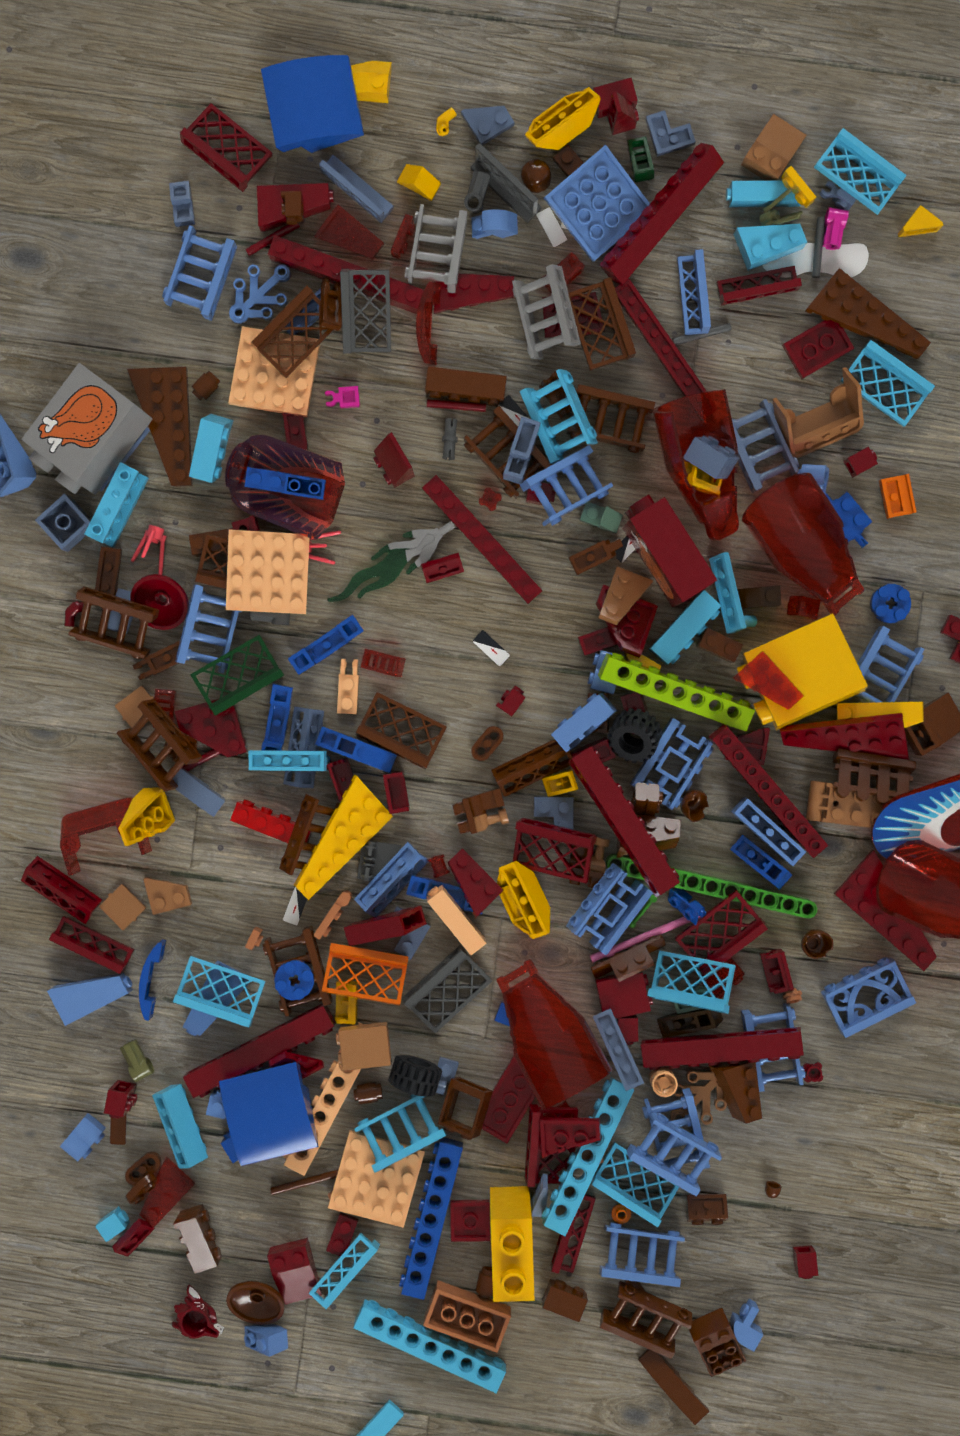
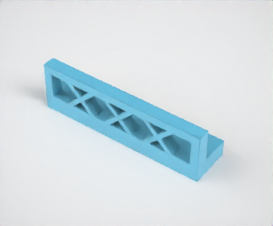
M360 1233L311 1289L309 1294L327 1309L377 1252L380 1244L375 1239L371 1242ZM361 1240L368 1247L363 1253H356V1244ZM345 1257H354V1263L351 1267H343V1259ZM332 1272H341V1278L338 1282H331L330 1274ZM319 1287H328V1293L324 1298L316 1293Z

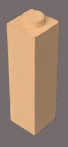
M443 885L440 887L435 886L428 892L427 902L470 955H473L487 944L485 937Z

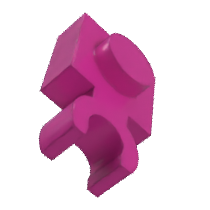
M358 386L338 387L339 393L333 391L325 392L326 396L333 397L331 402H326L327 407H333L337 403H340L341 409L360 407Z

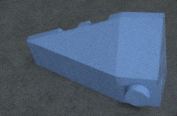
M0 414V497H4L28 488L36 479V470L33 468L27 453Z

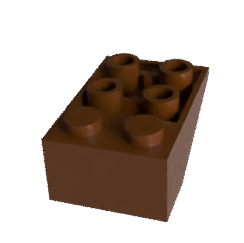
M949 692L923 706L924 722L905 728L906 739L915 755L923 756L960 732V712Z
M719 1308L692 1321V1327L689 1329L690 1334L711 1377L746 1362L723 1308Z

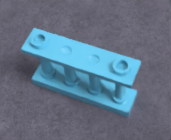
M562 369L556 370L559 379L538 391L533 388H525L519 391L531 420L541 422L538 436L550 464H555L564 459L563 454L565 451L584 441L591 445L598 443L596 439L597 433L590 425L573 386V377L570 372ZM562 386L567 397L545 409L542 408L540 398ZM570 404L574 416L551 427L547 420L548 416ZM578 423L582 434L559 445L555 439L556 434Z
M120 462L84 535L114 548L149 478Z
M412 1094L410 1095L411 1099L370 1121L368 1118H365L357 1123L358 1127L354 1128L355 1132L363 1130L376 1158L374 1159L375 1164L371 1165L374 1173L447 1136L444 1128L439 1130L435 1126L423 1101L424 1096ZM413 1103H416L429 1130L427 1132L429 1136L423 1139L417 1135L405 1109ZM396 1112L399 1113L411 1138V1145L406 1148L400 1145L388 1120V1116ZM381 1121L393 1147V1154L388 1157L382 1154L370 1128L371 1125Z

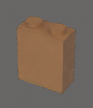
M387 1022L340 1027L339 1033H336V1044L340 1045L341 1053H338L339 1065H342L343 1071L391 1065L392 1058Z

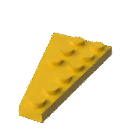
M355 774L351 780V785L342 796L343 799L340 805L334 810L323 830L318 845L312 850L313 854L308 863L304 865L294 883V886L308 900L393 817Z

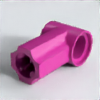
M828 207L825 215L824 226L826 228L822 247L828 250L840 249L843 230L848 220V210Z

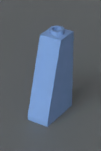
M217 961V962L215 963V964H217V965H220V966L229 968V969H231V970L240 972V971H238V970H236V969H234V968H232V967H230V966H228V965H226V964H224V963H222V962H220V961ZM213 969L209 973L212 982L223 978L218 969ZM236 975L227 978L231 989L242 984ZM208 978L206 979L203 987L210 984ZM242 978L244 983L249 981L248 979ZM224 980L214 984L218 995L229 991ZM211 986L201 991L206 1000L216 997ZM243 986L233 991L235 998L244 990ZM230 993L220 997L223 1005L227 1007L233 1001ZM191 1009L183 1028L187 1029L186 1032L193 1036H201L217 1017Z
M121 973L56 985L47 992L66 1026L125 996L133 989L131 988L132 982L130 978Z

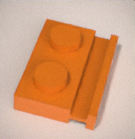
M909 474L879 480L886 519L917 512Z

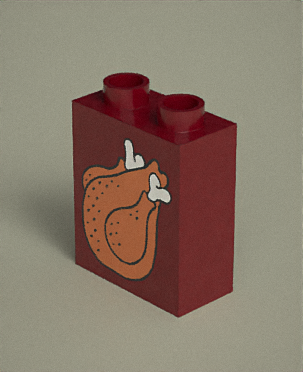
M650 494L631 505L629 510L625 512L629 521L622 529L672 608L718 581L665 497L655 503Z

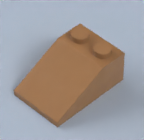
M773 114L748 151L741 166L765 181L778 180L807 135Z

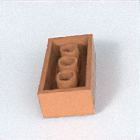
M437 1280L424 1315L423 1326L498 1353L511 1318V1306L500 1302H493L492 1299L482 1298L478 1294Z

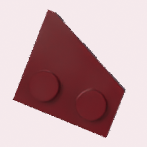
M769 727L736 736L760 765L765 763L770 732Z
M286 1051L269 1060L271 1068L297 1062L300 1065L302 1079L324 1068V1062L320 1059Z

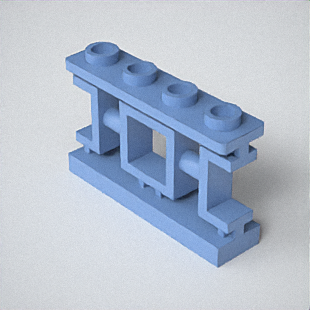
M670 718L663 729L654 755L648 760L645 759L630 783L634 787L637 782L643 783L657 761L654 769L662 774L657 784L659 785V791L665 794L662 804L671 810L680 805L683 799L681 797L684 790H689L693 783L692 777L701 771L703 759L705 757L708 758L714 749L712 747L713 742L703 736L700 737L696 744L681 735L686 726L674 718ZM678 728L674 736L683 741L678 750L667 746L665 751H662L675 729ZM704 744L694 763L689 767L693 760L684 755L690 745L700 750ZM670 752L686 761L676 777L661 769ZM683 777L684 779L675 794L668 801L672 793L664 789L667 781L671 779L679 784ZM647 779L646 782H645L647 785H648L649 783H650V784H655L654 782L650 781L649 779Z
M614 863L606 869L602 878L594 885L593 890L583 900L579 909L566 925L572 933L580 938L586 930L592 933L594 936L589 943L606 956L653 894L648 887L635 879L630 887L622 882L628 874ZM616 883L620 886L617 891L612 894L610 890ZM627 890L630 894L623 902L621 897ZM611 898L617 902V905L609 916L605 918L599 912ZM594 915L596 919L589 926L586 923ZM604 922L607 925L602 930V932L599 933L597 929Z

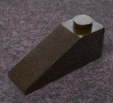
M780 585L737 589L742 609L781 606Z
M706 1009L680 1014L675 1012L657 1019L663 1038L714 1029L723 1021L721 1012Z

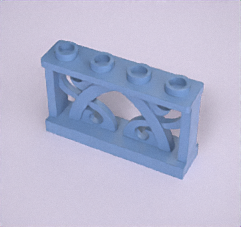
M884 957L878 960L876 965L863 967L859 970L860 973L847 975L842 978L841 982L829 984L824 987L825 990L821 991L840 1033L845 1038L916 1004L894 959ZM885 970H890L893 973V979L888 985H885L888 981V975L885 978L880 977L881 972ZM897 982L903 992L901 996L891 989ZM862 986H871L881 990L875 999L876 1008L871 1010L864 1004H855L857 994ZM838 993H843L844 998L839 999V1001L847 1003L846 1006L840 1007L835 1005L833 1001L834 996ZM887 993L888 995H885L883 998H887L888 1002L881 1004L882 996ZM855 1008H863V1009H864V1014H862V1015L859 1016V1015H858V1011H859V1010H855V1011H854V1009H855ZM837 1011H846V1023L843 1024Z

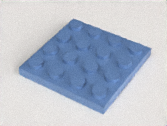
M606 145L544 197L545 201L592 262L623 237L629 230L630 225L639 218L642 211L650 204Z

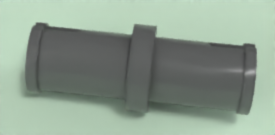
M451 418L445 419L444 436H442V441L444 442L442 459L447 460V458H449L448 460H455V443L458 441V437H456L457 419H453V421H451Z

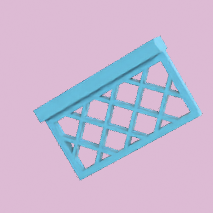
M842 128L814 166L816 170L877 215L907 176L844 128ZM833 148L838 149L843 155H835ZM844 160L846 168H838L836 161ZM849 160L854 161L859 167H851ZM831 161L833 169L826 168L822 165V162ZM852 172H860L862 180H854ZM865 172L873 175L874 179H867ZM839 173H847L848 181L842 180ZM881 183L885 184L891 190L883 191ZM868 184H876L877 192H870ZM855 185H863L864 192H858ZM871 197H879L880 205L877 206L873 203Z
M872 340L863 347L858 357L848 369L850 373L859 372L862 397L903 427L907 425L927 395L935 387V385ZM864 355L871 359L872 367H861V359ZM876 369H885L888 378L878 380ZM872 370L874 381L864 382L862 371ZM900 380L903 382L904 390L894 391L892 381ZM888 381L890 392L880 394L878 383ZM875 384L876 394L868 395L865 391V385ZM915 391L921 395L917 402L910 403L908 392ZM904 393L906 404L896 405L894 394ZM891 395L892 406L885 407L882 405L881 396ZM907 407L908 415L904 420L898 416L897 408Z
M659 950L652 987L649 988L647 996L653 999L728 1014L730 1008L728 1003L736 966ZM664 956L670 957L674 962L667 969L662 965ZM688 960L693 967L684 973L679 964ZM703 964H708L712 971L702 976L697 968ZM677 967L681 976L672 981L668 972ZM723 967L729 968L728 977L721 980L716 972ZM695 970L700 979L691 985L686 976ZM714 974L719 983L710 988L705 980ZM666 975L670 983L665 987H659V978ZM684 978L689 987L679 991L675 984ZM703 982L708 991L698 995L694 987ZM720 986L725 990L723 1000L716 998L713 994V991Z
M190 956L173 1002L249 1028L266 981ZM193 961L200 963L204 972L194 976L191 971ZM218 969L223 978L212 982L208 972ZM206 974L210 984L200 989L195 978ZM236 975L242 984L231 989L227 978ZM242 978L248 979L249 981L244 983ZM193 980L197 991L191 994L183 992L185 983ZM224 980L229 991L218 995L214 984ZM252 981L259 983L258 992L250 995L246 984ZM211 986L216 997L206 1000L201 991ZM243 986L248 997L237 1002L233 991ZM230 993L235 1003L227 1007L223 1005L220 997ZM256 995V998L253 1002L251 997ZM249 999L252 1004L250 1014L242 1012L239 1003ZM236 1005L238 1010L233 1009L231 1007Z
M614 1142L603 1159L604 1163L600 1164L590 1184L656 1227H659L662 1222L661 1218L679 1187L673 1184L672 1190L669 1193L663 1194L661 1183L669 1182L668 1180H660L659 1175L655 1174L657 1181L646 1184L644 1173L650 1172V1170H643L641 1165H639L640 1171L630 1173L628 1162H632V1160L627 1159V1150ZM616 1148L622 1151L624 1160L613 1162L612 1155ZM625 1163L627 1174L617 1176L615 1165ZM612 1166L614 1177L605 1179L600 1176L604 1168ZM641 1174L643 1185L633 1187L631 1176ZM628 1177L630 1188L622 1190L619 1188L618 1179ZM658 1184L660 1195L649 1197L647 1187ZM645 1188L647 1198L642 1200L636 1199L634 1190ZM661 1198L662 1207L659 1212H656L652 1209L651 1201Z

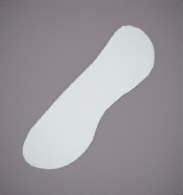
M807 243L802 250L762 266L766 271L795 266L796 275L812 272L815 243ZM861 243L841 244L840 249L828 250L823 247L820 272L834 275L840 268L850 277L858 275L864 270L868 262L869 253L867 247ZM782 273L780 277H791V273Z

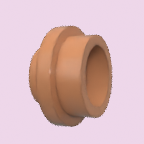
M796 988L792 991H786V994L783 995V1000H786L787 1004H793L802 1000V991H797Z

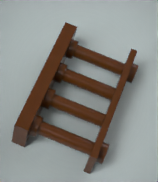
M578 384L576 393L579 396L585 413L588 402L591 399L598 401V404H600L594 427L597 433V441L628 448L627 451L632 453L643 452L646 445L639 442L645 417L648 413L652 414L656 402ZM610 404L617 405L619 409L612 437L601 434L607 406H610ZM629 408L637 410L638 413L632 441L620 439L626 411ZM578 423L575 424L574 428L568 427L566 434H569L570 438L573 439L582 434Z
M498 406L493 411L495 416L493 421L472 440L467 435L464 437V447L470 453L474 452L505 486L503 490L510 498L514 496L517 499L519 493L516 490L520 487V484L514 482L510 484L507 480L503 479L507 462L499 469L490 462L511 441H514L518 426ZM504 426L508 431L507 435L484 455L477 445L497 427ZM535 445L531 458L534 460L532 462L533 465L527 469L524 481L533 476L538 470H544L552 465Z
M85 586L77 591L76 599L82 601L83 608L79 627L75 626L70 630L69 636L75 637L78 641H89L130 654L136 659H144L150 653L151 649L143 647L148 623H152L158 617L159 609ZM91 605L100 606L102 609L98 632L87 629ZM112 610L119 612L121 615L117 638L106 635L109 615ZM131 616L138 618L140 621L135 644L124 641L129 617Z
M155 699L141 701L137 706L143 714L133 728L119 730L117 735L164 792L176 789L178 785L173 780L175 775L184 764L197 763L202 756ZM150 721L155 730L143 743L137 734ZM161 735L167 744L155 758L149 749ZM174 750L179 759L167 772L161 763Z
M305 794L286 851L281 859L280 870L293 875L295 868L303 869L307 863L298 861L301 850L312 852L314 847L317 846L305 842L308 831L322 834L325 829L324 826L311 823L315 812L332 816L340 803H336L335 809L318 805L319 799Z
M312 925L304 927L303 933L300 934L301 936L272 943L271 937H268L264 941L265 944H263V951L269 957L274 978L279 966L287 961L301 960L312 964L314 983L317 982L319 990H316V993L305 996L301 1000H288L279 994L281 999L279 1007L281 1012L285 1013V1017L290 1016L292 1012L291 1007L317 1000L319 1002L322 1001L323 1006H327L333 1001L331 993L322 992L325 970ZM302 943L307 946L308 952H306V955L281 962L277 961L275 951ZM298 977L289 979L291 981V985H294L295 983L298 984L300 982L298 980Z
M620 1281L617 1296L620 1299L613 1311L603 1309L600 1328L672 1359L675 1354L674 1337L681 1326L691 1329L692 1312L640 1290L631 1284ZM627 1302L638 1306L631 1319L620 1315ZM645 1310L656 1314L649 1327L638 1323ZM663 1318L674 1322L666 1335L656 1331Z

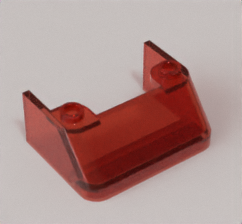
M132 797L70 813L62 818L60 848L68 876L81 872L76 856L81 847L79 836L115 825L120 834L118 828L129 808ZM148 837L138 842L141 855L152 851Z

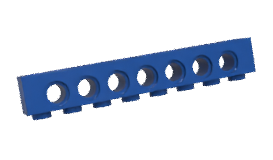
M443 1137L439 1140V1143L435 1142L433 1154H436L435 1160L430 1161L428 1173H431L430 1180L425 1181L423 1192H426L425 1199L420 1200L418 1211H421L420 1218L416 1217L413 1228L417 1230L415 1237L411 1236L409 1249H412L410 1256L406 1255L404 1267L407 1268L406 1274L401 1275L399 1286L402 1287V1295L425 1299L463 1150V1142ZM447 1157L450 1162L443 1164L440 1162V1159ZM442 1176L445 1178V1181L438 1183L435 1178ZM437 1195L440 1197V1200L434 1202L430 1197ZM428 1214H432L436 1218L434 1220H428L425 1216ZM423 1233H427L431 1237L429 1239H423L421 1235ZM418 1252H423L426 1256L424 1258H419L416 1256V1254ZM418 1271L421 1275L415 1277L411 1273Z

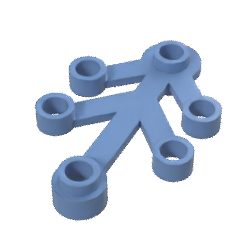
M252 264L248 267V274L250 275V297L244 302L243 291L246 289L245 281L242 278H237L233 282V286L236 289L235 304L230 308L229 315L232 321L238 324L246 322L248 318L272 319L273 312L269 307H264L261 310H250L255 304L278 305L279 307H284L287 304V298L282 293L276 296L264 295L279 281L287 282L290 279L291 272L289 268L284 264L278 265L274 270V275L258 289L260 269L257 265ZM252 269H257L256 274H251ZM284 269L285 274L279 275V270ZM238 282L243 283L241 288L236 287ZM280 297L285 298L283 303L278 302ZM237 310H242L240 316L236 315ZM265 311H270L268 317L263 315Z

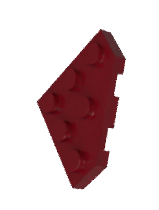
M604 584L596 602L599 611H601L609 586ZM639 599L617 625L605 621L622 652L640 658L658 608L657 605Z
M207 702L174 711L180 731L224 756L232 757L248 752L235 705L216 716L213 715Z

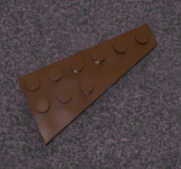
M840 268L805 310L809 314L813 312L820 315L823 320H832L839 323L840 327L863 337H872L882 345L888 344L893 346L896 351L918 359L931 343Z
M187 367L127 369L142 410L153 418L148 426L171 486H193L192 477H189L192 461Z

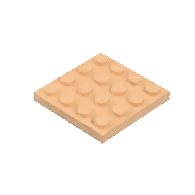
M242 326L229 405L276 413H288L307 418L320 345L285 378L259 351H256L251 346V342L263 330ZM279 333V341H291V335ZM293 335L294 341H305L304 336ZM308 337V341H317V340H318V339H316V338H310V337ZM268 344L263 350L268 355H277V344ZM279 344L280 355H292L291 344ZM294 344V356H302L306 352V346L304 344ZM272 358L278 364V358ZM280 358V367L285 372L292 367V359Z
M229 529L226 610L306 614L310 534Z
M349 1130L328 1208L404 1228L425 1150L420 1149L374 1173L371 1165L375 1164L374 1159L376 1158L365 1134ZM375 1137L382 1154H385L386 1157L392 1155L393 1147L390 1141ZM400 1143V1145H403L404 1148H406V1147L409 1146V1145H405V1144H401V1143Z

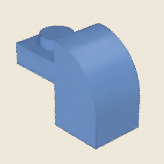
M500 209L482 211V215L471 218L473 238L479 239L490 235L505 238L518 234L517 214Z
M748 1299L747 1303L742 1305L740 1315L732 1312L730 1323L737 1341L754 1352L764 1334L760 1326L753 1323L759 1308L755 1301Z

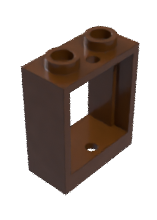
M461 1077L452 1078L438 1124L443 1126L444 1130L461 1134L462 1138L467 1140L480 1136L493 1091ZM459 1091L480 1099L473 1127L451 1119Z

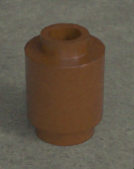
M210 371L206 374L203 373L191 386L194 389L192 393L200 401L203 398L207 400L219 387L218 384L221 381Z
M381 1083L358 1084L357 1089H354L355 1101H359L361 1105L378 1102L379 1099H383Z
M483 1266L478 1275L475 1291L482 1298L488 1299L490 1296H493L492 1267Z

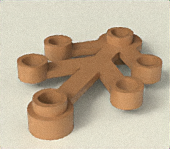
M689 1070L686 1075L689 1082L696 1083L698 1080L709 1081L704 1086L682 1085L678 1083L677 1088H690L692 1094H695L693 1096L695 1106L702 1101L700 1119L703 1124L709 1125L713 1121L710 1113V1092L716 1087L717 1099L714 1101V1106L717 1110L723 1111L727 1107L723 1098V1091L718 1086L717 1078L713 1071L696 1072L695 1070ZM690 1074H696V1078L690 1079ZM683 1092L674 1093L677 1097L683 1096ZM719 1101L724 1102L722 1107L717 1106ZM682 1107L672 1110L670 1112L671 1121L675 1120L677 1115L685 1118V1115L688 1114L687 1109ZM705 1115H709L710 1119L704 1121L703 1117Z

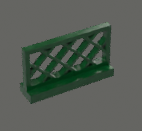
M258 635L193 672L190 676L213 715L216 716L281 678L284 674L279 669L262 638ZM257 640L262 647L260 655L249 653L250 645ZM240 652L245 654L243 665L231 662L234 653ZM248 655L259 657L256 669L245 666ZM230 656L229 662L224 660ZM261 659L269 660L273 668L268 671L259 670ZM223 662L228 664L226 675L214 672L217 663ZM230 665L242 667L239 679L228 676ZM213 666L212 672L207 671L208 668ZM244 668L255 671L253 680H242ZM202 672L211 674L209 684H201L196 675ZM213 675L225 677L222 689L211 686ZM227 678L238 681L236 690H224ZM241 682L246 683V684H244L243 686L240 687V683H241ZM202 686L207 687L206 692L204 691ZM210 688L221 691L219 700L213 703L208 697ZM223 692L229 693V694L225 695L224 697H222V696H223Z

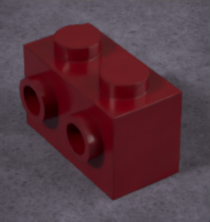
M117 1080L108 1090L104 1114H109V1117L118 1119L124 1117L128 1111L130 1112L132 1106H135L138 1095L135 1094L137 1084Z

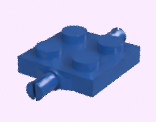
M848 492L835 500H832L826 493L825 504L827 506L816 517L817 520L840 547L845 546L854 539L861 548L866 546L868 542L861 533L872 523V520Z

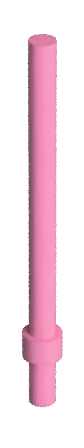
M681 917L614 945L607 956L599 951L590 955L592 963L605 957L611 958L617 952L642 943L652 936H658L683 926L691 921Z

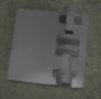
M369 840L361 848L357 878L368 882L372 880L400 851L401 845Z

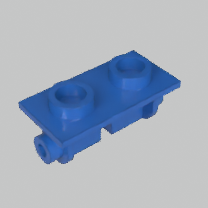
M671 888L668 896L671 906L678 909L687 920L697 925L698 917L702 918L706 915L705 907L696 900L689 903L692 900V896L684 889L675 888L673 890Z

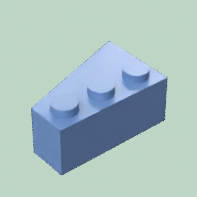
M594 693L586 700L588 704L583 708L579 706L572 712L573 716L568 720L564 719L557 725L558 729L551 734L565 752L574 749L618 711L603 693L598 695Z

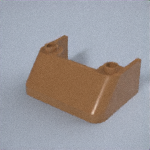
M846 367L842 368L844 384L835 387L831 391L830 402L795 416L793 410L784 409L777 398L773 399L775 419L793 457L800 458L853 435L863 427L861 385Z

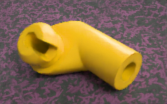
M452 107L437 118L436 131L440 136H445L449 133V121L457 116Z

